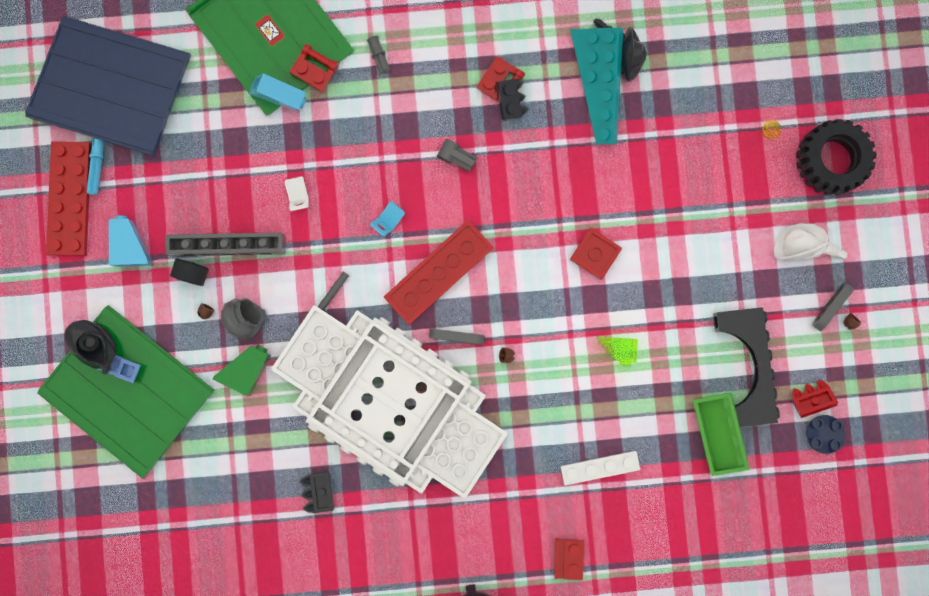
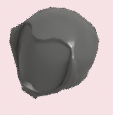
M247 298L233 299L225 303L221 312V322L225 330L235 337L246 340L253 338L264 323V319L267 317L265 309H262Z

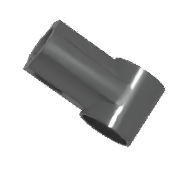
M449 139L444 141L437 154V157L449 164L453 163L468 172L472 170L478 158L461 149L457 143Z

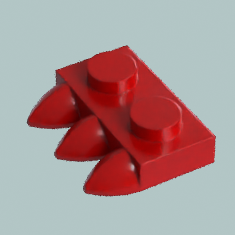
M820 379L817 382V390L809 384L805 385V395L799 389L793 388V404L801 418L838 405V401L829 385Z

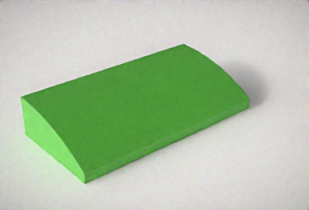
M732 392L694 399L693 403L711 476L750 470Z

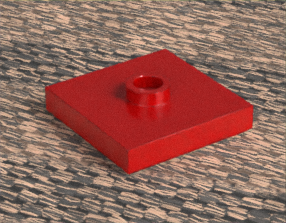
M590 227L569 260L602 280L622 250V247Z

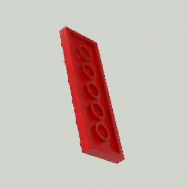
M51 141L46 255L87 256L89 210L87 184L91 160L89 158L91 143Z
M467 220L393 287L384 298L410 325L492 251L494 247Z

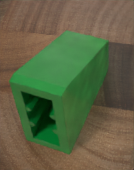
M258 344L256 347L250 346L214 375L213 380L245 396H251L271 354L267 353V348Z

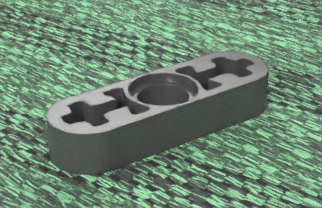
M844 282L815 318L812 326L822 331L851 295L854 287Z
M430 328L428 338L484 345L485 335Z

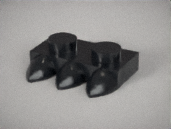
M518 79L496 82L502 120L522 117L528 110L527 107L520 105V102L525 99L526 95L518 92V89L524 84Z
M330 471L309 474L299 481L302 485L311 487L305 490L301 496L305 499L313 500L307 503L303 510L309 513L335 510Z

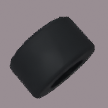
M176 258L170 276L190 284L204 286L209 269L205 266Z

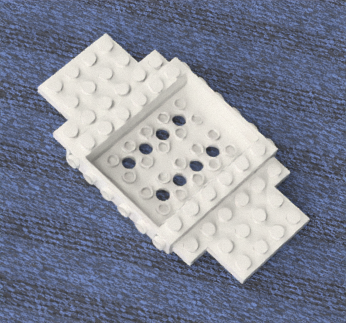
M314 305L271 368L272 371L302 390L292 408L307 417L305 422L309 424L308 427L316 433L318 431L325 434L324 438L333 444L337 442L341 445V450L347 454L352 452L358 456L356 459L364 465L370 464L374 467L372 469L380 476L385 474L390 478L388 481L395 486H404L406 483L422 494L433 477L465 499L508 434L476 412L486 395L470 385L472 381L469 380L471 377L469 374L462 370L458 373L453 369L455 365L446 359L444 362L437 359V353L431 349L425 351L421 348L422 343L414 338L410 341L405 337L407 333L401 329L396 328L393 330L389 327L390 322L380 317L379 320L377 318L371 320L357 310L346 326ZM388 360L392 361L395 365L394 370L391 372H387L383 368L384 363ZM375 377H381L384 380L381 388L373 386V379ZM424 382L427 385L425 393L421 394L416 391L417 383ZM365 393H370L373 396V401L369 405L362 402V396ZM409 398L416 401V407L413 410L405 407V401ZM355 409L362 412V418L359 421H354L351 418V412ZM403 415L406 420L405 424L397 426L394 423L395 416ZM386 431H391L395 435L394 440L390 443L386 442L383 438Z

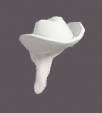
M804 223L786 228L777 238L773 248L775 258L781 260L819 257L823 253L845 259L848 253L837 249L829 243V236L823 228L815 224Z

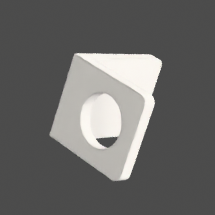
M301 176L285 180L290 201V211L308 208L309 197L304 178Z

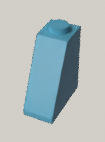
M264 73L255 76L249 91V95L293 111L302 109L306 102L304 97L306 92Z
M123 215L115 216V219H109V265L114 267L153 266V261L134 221Z

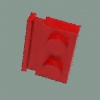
M556 538L554 579L583 580L584 540Z

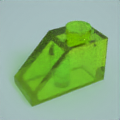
M597 337V342L614 361L620 362V365L631 366V362H637L638 339Z

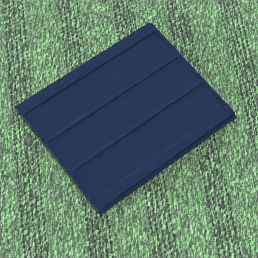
M63 16L27 106L25 117L154 156L191 54Z

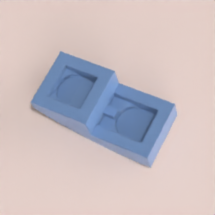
M116 355L110 364L112 369L109 374L134 383L141 365Z

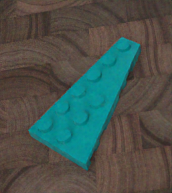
M623 28L570 29L596 144L617 145Z

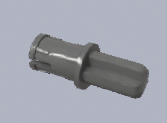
M377 35L367 39L372 52L371 57L375 59L379 72L385 74L390 71L385 57L386 52L381 47L379 37Z

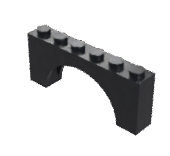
M763 307L713 313L715 332L728 333L738 338L749 350L754 364L752 387L747 396L735 405L740 427L778 423L780 412L775 403L777 390L773 388L775 374L770 365L772 352L768 349L770 335L765 326L767 322L766 312L763 311Z

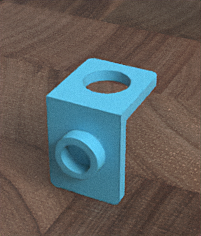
M391 201L381 215L370 223V226L385 237L394 230L405 215V211ZM378 225H381L385 230L379 228Z

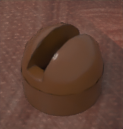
M201 303L197 313L200 318L209 319L215 310L209 305Z
M849 313L845 317L843 324L847 329L854 330L861 325V322L854 314Z
M503 347L499 352L500 362L511 363L515 359L513 357L515 352L510 348Z

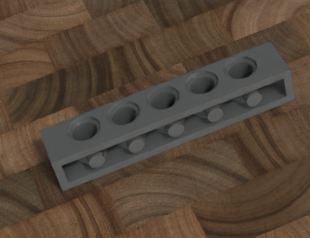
M283 233L166 235V254L169 256L286 254V235Z

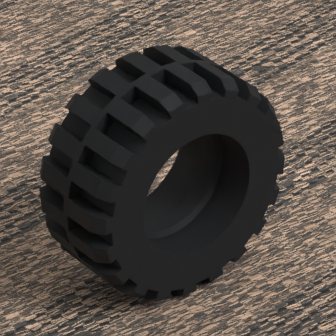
M835 119L834 121L829 120L818 125L804 136V140L798 146L800 150L797 151L796 158H799V161L796 163L798 169L801 168L800 177H805L807 180L805 184L809 187L813 185L815 187L814 191L818 193L824 191V195H841L865 183V180L869 179L872 174L870 171L876 165L873 159L877 158V152H873L872 148L875 147L874 141L870 142L868 138L870 134L868 132L864 133L862 126L859 124L854 126L853 121L850 120L843 122L842 119ZM834 141L846 148L850 156V167L846 173L836 174L825 167L821 159V149L824 143Z

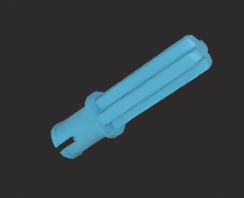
M96 138L92 139V151L89 155V158H91L87 193L89 195L98 194L102 160L105 158L103 156L105 141Z

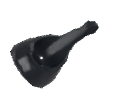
M595 18L593 21L597 28H612V26H608L601 19ZM629 27L626 33H623L622 45L623 72L628 82L636 78L646 60L645 47L640 43L632 27Z
M88 320L72 322L65 330V343L72 354L83 364L94 369H101L103 374H108L112 369L110 364L116 356V343L110 332L100 324Z

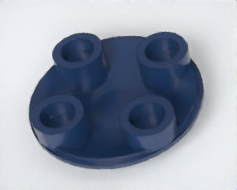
M821 415L815 417L809 423L806 437L814 450L819 453L830 454L842 448L845 441V430L840 420L829 415Z

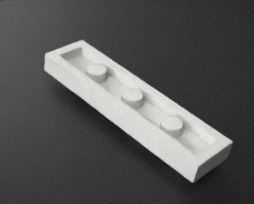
M637 451L560 466L564 485L640 470Z

